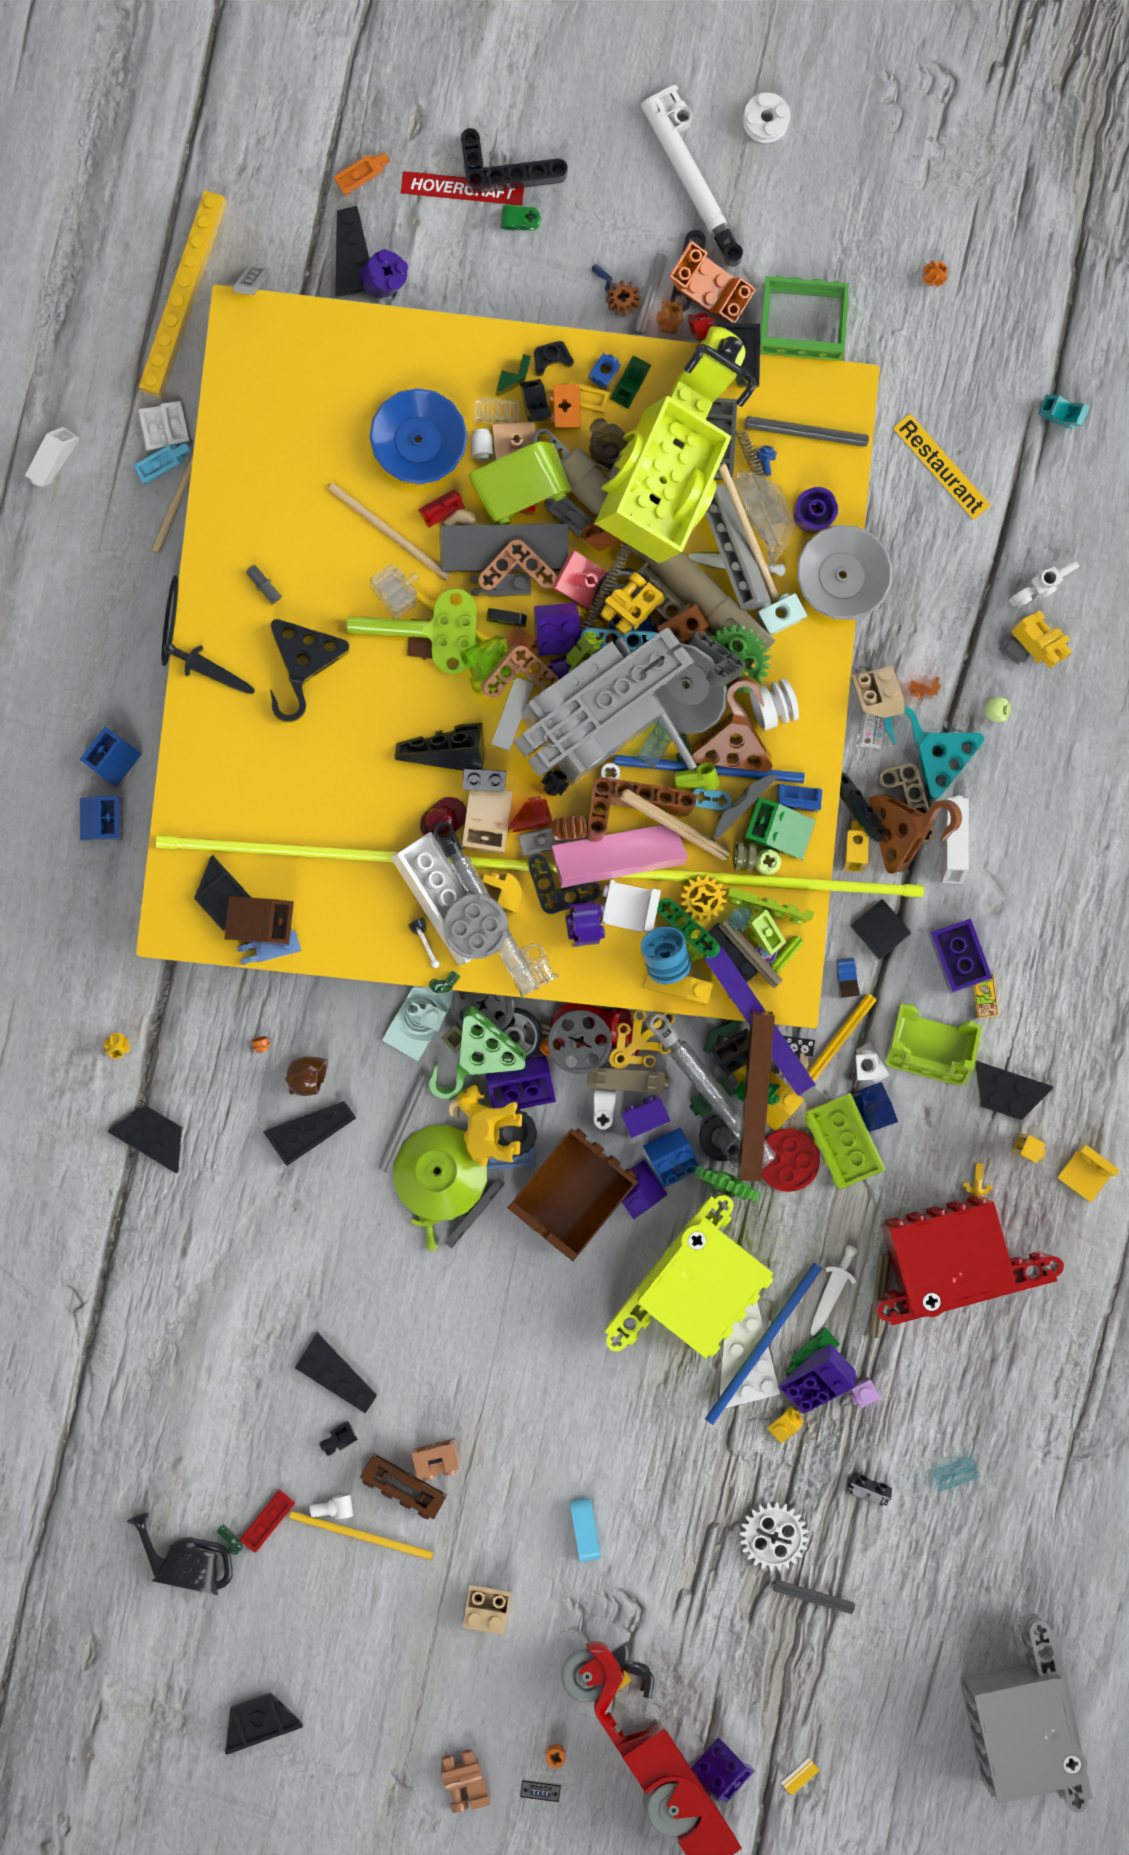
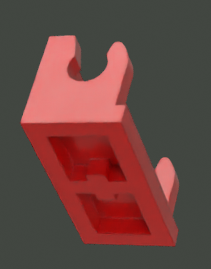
M707 313L687 315L691 334L697 341L706 339L709 328L713 327L712 322L714 319L706 318L709 316Z

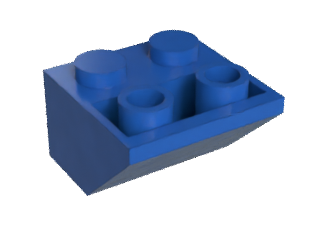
M104 727L79 760L117 787L142 754L110 729Z
M120 796L80 798V840H123L122 798Z
M681 1127L643 1146L664 1188L695 1173L697 1166H700Z

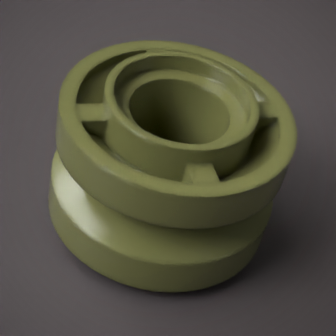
M743 841L736 842L732 860L734 870L740 871L742 867H745L747 872H752L757 855L755 842H748L747 846L744 845Z

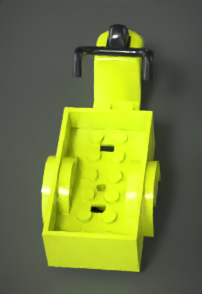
M713 326L709 328L706 339L696 346L694 355L677 378L670 396H666L647 407L636 430H632L624 435L623 439L629 443L617 457L610 472L609 482L601 487L608 494L595 524L659 564L683 552L692 529L702 519L716 491L714 477L732 436L706 420L713 402L733 382L737 375L747 383V387L736 401V404L740 407H743L756 387L755 379L748 371L741 367L745 358V347L743 342L734 333L722 327ZM675 438L684 443L682 449L673 444ZM650 494L660 499L658 505L650 501Z

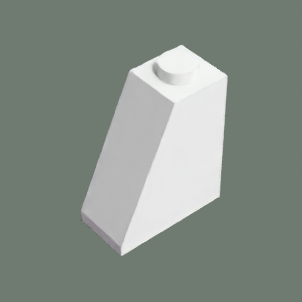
M64 427L47 433L25 476L30 478V481L36 486L43 487L50 484L80 438Z

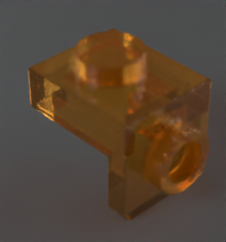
M517 625L503 640V643L509 648L514 645H522L533 652L537 647L535 645L537 639L534 636H529ZM517 650L516 654L523 658L521 652Z
M936 676L933 679L931 687L912 680L907 691L911 692L910 695L915 698L922 699L925 697L931 699L933 695H938L941 684L938 683L940 677Z

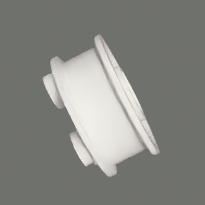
M769 92L754 96L746 105L743 115V126L750 138L759 143H772L780 139L786 132L790 121V110L785 100L779 95ZM767 114L772 120L765 122L761 116Z

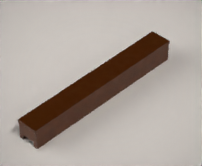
M751 1009L737 1174L739 1181H761L775 1023V1015H773L772 1011H756Z

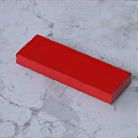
M279 1489L239 1540L256 1553L296 1502Z

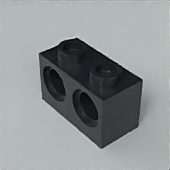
M747 1028L711 1049L719 1067L727 1075L747 1065L749 1030Z

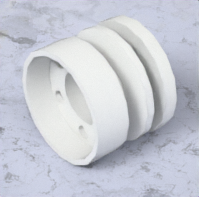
M786 678L779 679V685L776 681L771 682V692H769L764 684L760 685L764 707L751 689L750 699L757 722L763 731L776 728L778 726V716L784 724L789 723V718L792 722L799 719L797 698Z

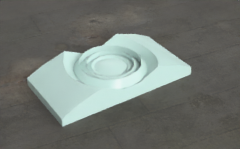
M413 986L382 1041L419 1061L436 1030L419 1024L421 1017L410 1016L407 1013L408 1011L411 1013L417 1012V1007L411 1003H418L423 1009L429 1004L448 1012L455 990Z

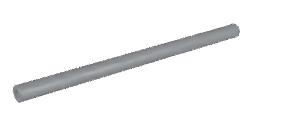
M623 637L615 640L624 658L631 654ZM653 693V694H652L653 697L656 699V701L659 703V705H660V706L662 707V709L664 710V708H663L662 704L660 703L658 697L656 696L655 693ZM665 711L660 720L689 770H692L697 765Z

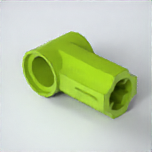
M710 762L702 763L697 769L675 772L676 787L680 790L702 787L705 791H711L720 784L715 765Z

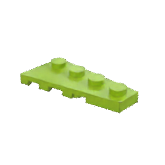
M731 887L727 889L725 895L732 904L741 906L744 903L750 905L749 909L757 912L762 908L767 909L770 912V916L782 919V916L790 918L789 922L797 925L811 921L814 915L813 911L807 910L806 913L798 912L799 909L796 906L789 904L779 906L776 900L762 898L761 900L758 899V895Z

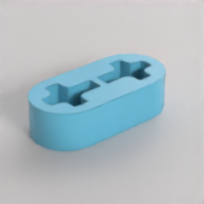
M697 788L693 791L695 796H698L701 792L703 797L709 798V801L703 800L702 803H698L696 798L695 807L725 811L731 805V797L724 791H705L702 788ZM720 796H723V799L727 801V804H723V806L720 807L718 802H714L712 800L719 799Z

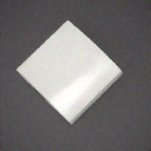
M181 401L163 403L157 407L138 409L137 412L146 452L163 449L168 445L172 446L175 444L177 446L189 442Z

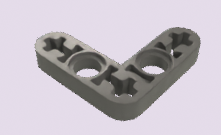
M695 632L690 645L695 646L710 656L716 664L711 667L706 676V680L716 687H723L741 676L746 667L742 659L704 633Z

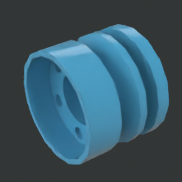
M658 927L644 936L641 942V952L647 972L653 981L660 984H673L688 975L691 969V959L681 931L673 927Z

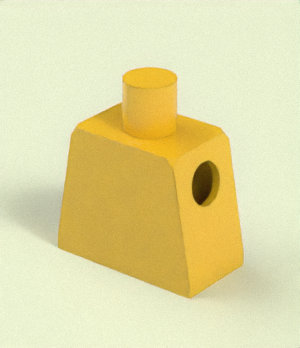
M851 821V830H848L845 836L842 871L864 872L868 864L869 837L866 831H863L864 827H861L858 821Z

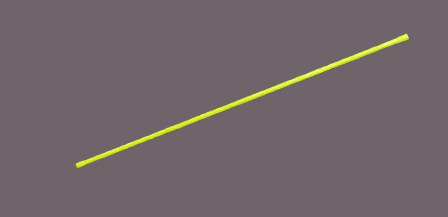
M161 835L156 837V848L162 849L179 848L393 862L390 857L397 853L391 851L191 839ZM465 856L472 868L529 871L527 866L528 860ZM447 857L451 865L454 866L450 858ZM535 861L532 866H535L538 872H542L540 864L543 861ZM548 862L551 873H557L555 862ZM667 869L621 876L626 878L689 882V878L696 881V875L703 879L704 875L707 874L709 880L712 877H716V883L721 882L722 884L888 894L923 898L924 885L914 884L898 885Z

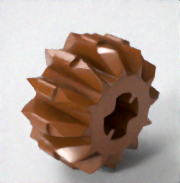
M623 280L620 281V286L613 283V290H607L609 296L606 297V302L611 303L608 309H615V315L623 311V317L627 316V310L634 314L635 310L633 307H640L638 300L641 299V295L636 294L639 288L634 287L631 289V281L628 282L627 286H624ZM621 295H626V302H621Z
M575 816L554 819L551 827L553 838L557 841L585 838L587 836L585 818Z

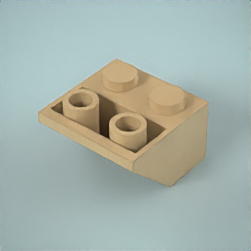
M893 666L852 676L864 712L882 718L904 713V697Z
M470 1585L462 1628L505 1635L512 1592Z

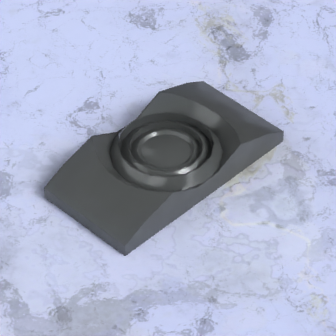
M717 398L713 402L706 420L732 436L720 464L726 463L733 480L737 399ZM719 469L715 474L714 480H723Z
M772 774L750 784L733 805L719 816L710 839L713 841L719 839L778 777Z

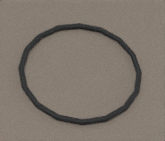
M176 575L171 581L166 606L161 652L163 666L168 663L170 654L165 655L164 647L166 645L173 589V609L168 643L173 640L178 600V577Z

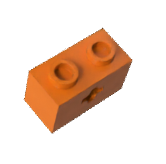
M579 384L554 385V390H550V403H554V412H551L552 416L550 417L551 424H555V430L581 429ZM563 402H567L568 406H571V408H567V412H563V409L559 408V406H563Z

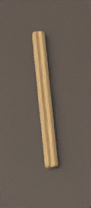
M626 789L622 792L620 796L622 801L721 860L728 858L730 851L632 791Z

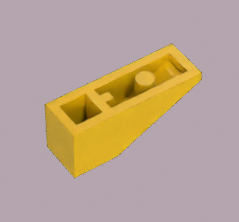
M647 972L643 988L697 1004L707 1005L713 983L686 976L673 984H660L653 981Z
M1019 1133L1011 1152L1033 1163H1038V1160L1042 1161L1046 1154V1149H1044L1046 1144L1031 1135Z

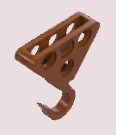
M740 676L731 681L727 686V701L731 706L732 713L692 745V758L698 764L710 762L715 766L768 772L772 769L771 754L749 721L747 714L734 697V692L738 688L749 687L754 691L755 697L764 707L760 685L751 677ZM734 734H739V735H740L739 737H736V738L732 737V735H734ZM710 750L716 751L712 754L707 753ZM730 753H736L735 756H728ZM753 755L758 756V757L755 758V759H750V758H749L750 756H753Z
M888 794L875 795L869 798V806L873 808L875 815L887 832L888 840L883 838L879 845L885 868L890 874L907 870L931 830L932 824L941 808H946L949 811L951 821L942 834L940 841L947 840L953 832L959 829L962 822L961 810L951 800H941L933 803L924 814ZM878 809H880L882 819L877 815ZM889 849H890V851H891L893 860H891V859L888 857V850H889Z

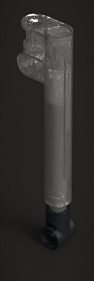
M438 822L435 824L433 835L446 858L449 857L452 861L449 866L455 872V876L465 895L482 894L491 897L475 866L472 865L469 855L464 856L462 852L463 847L452 825L448 822ZM441 825L447 826L449 830L448 835L444 838L440 837L437 832ZM508 929L507 937L497 953L521 997L559 977L557 973H553L549 966V959L541 945L530 943L519 949ZM533 947L539 949V956L535 959L529 957V950Z

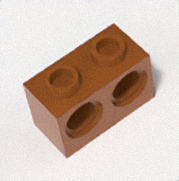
M697 604L658 626L657 629L659 633L668 627L670 630L677 629L680 633L678 641L688 644L686 640L691 638L695 632L706 634L704 629L709 627ZM689 618H695L698 621L697 629L689 626Z

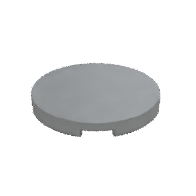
M470 894L457 899L449 907L444 917L443 931L448 945L457 954L469 959H480L491 956L501 948L507 937L508 920L505 911L497 901L486 895Z

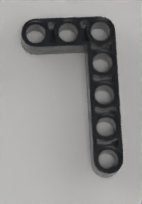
M468 128L461 134L466 184L468 190L472 193L557 184L564 182L567 178V163L559 158L483 167L479 133L473 128ZM469 137H473L476 139V141L472 144H468L465 142V140ZM472 157L477 158L479 160L476 164H470L468 162V160ZM560 167L564 172L562 174H555L553 170ZM535 170H540L543 172V175L536 177L532 173ZM514 173L523 175L520 179L512 178ZM494 175H499L502 178L499 182L491 180ZM473 178L481 180L477 185L472 184L470 181Z

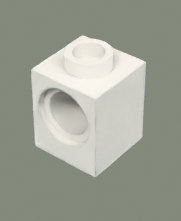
M861 1050L860 1055H855L857 1080L879 1079L877 1054H872V1050ZM864 1059L872 1061L873 1066L871 1070L864 1071L861 1068V1062Z

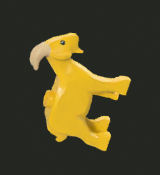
M472 1085L460 1092L450 1102L448 1113L450 1116L458 1119L459 1110L461 1109L469 1118L468 1129L464 1133V1141L471 1158L475 1162L480 1163V1167L486 1166L489 1158L513 1162L512 1155L520 1154V1142L514 1141L508 1146H501L498 1144L499 1128L522 1126V1115H515L517 1103H510L503 1108H490L478 1104V1099L484 1098V1095L480 1094V1088L477 1085Z

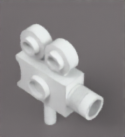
M1074 560L1059 570L1053 566L1045 571L1042 569L1032 575L1033 579L1025 586V589L1015 594L1009 600L1012 607L1017 606L1020 609L1031 600L1034 601L1040 596L1044 599L1058 590L1056 587L1063 581L1062 577L1079 568L1078 562ZM1047 577V579L1049 580L1050 584H1049V583H1046L1045 580H1044V578Z

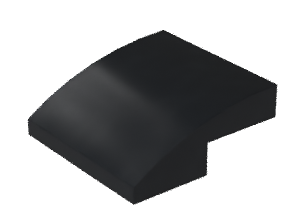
M883 899L850 925L878 960L883 958L911 934L910 930Z

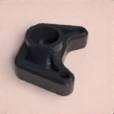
M562 341L543 345L534 350L535 369L538 376H542L549 365L562 363L567 367L573 366L574 360Z

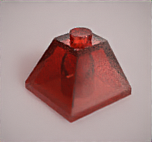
M540 796L528 798V802L524 803L508 826L507 833L550 826L552 817L547 800H541Z

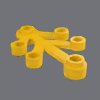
M634 1010L632 1013V1018L634 1019L632 1038L628 1046L625 1047L626 1035L630 1032V1026L623 1022L616 1026L618 1033L616 1049L612 1050L609 1055V1062L616 1069H623L628 1064H641L648 1068L655 1065L656 1060L652 1055L646 1054L643 1057L631 1055L637 1049L659 1051L663 1054H668L671 1051L668 1047L665 1051H662L661 1047L663 1044L661 1042H647L654 1033L647 1028L641 1034L642 1022L646 1018V1013L643 1010ZM638 1012L642 1013V1017L640 1019L636 1018V1014ZM658 1012L664 1016L669 1014L671 1016L669 1020L671 1025L675 1022V1014ZM657 1018V1021L653 1023V1027L659 1028L662 1025V1019ZM625 1025L626 1031L621 1033L620 1028ZM619 1055L623 1056V1060L621 1062H617V1057ZM648 1057L652 1060L649 1065L645 1062Z

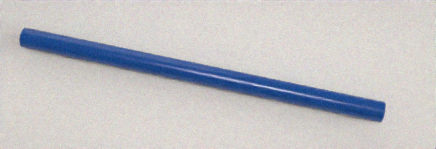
M615 755L614 764L617 766L669 771L689 770L685 761L659 759L658 762L655 758L640 757L638 759V757ZM715 766L717 775L762 779L775 774L778 777L775 781L804 783L805 773L781 770L761 772Z
M816 1263L812 1264L705 1417L706 1421L712 1425L716 1422L823 1269Z

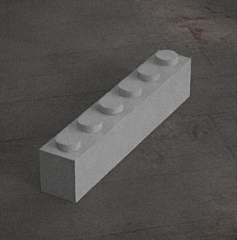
M716 484L714 497L705 515L741 610H756L771 602L727 488L724 485Z

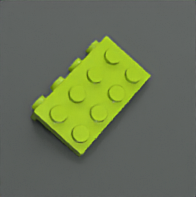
M847 1093L805 1113V1123L814 1134V1143L820 1148L823 1154V1162L832 1173V1181L840 1190L886 1170L851 1093Z

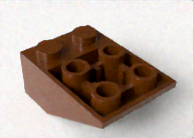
M229 896L224 940L289 946L294 901Z

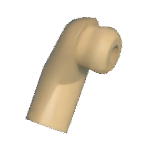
M459 509L443 520L446 526H454L457 523L474 525L476 518L472 512Z

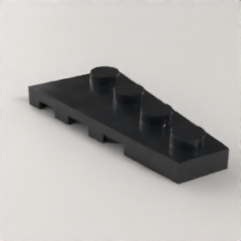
M343 1101L263 1131V1133L285 1165L288 1166L356 1119V1116L348 1104Z

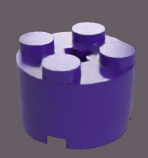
M382 249L362 265L359 274L363 283L362 287L374 298L390 297L405 284L408 265L396 253Z
M813 487L804 491L793 507L794 523L804 532L817 534L820 530L829 528L838 514V504L835 496L831 491L823 487ZM814 507L817 508V514L813 512Z
M585 902L566 906V910H570V915H566V928L568 938L574 940V943L571 944L572 947L599 944L600 939L605 938L604 927L600 926L599 917H602L600 904L596 905L595 902Z

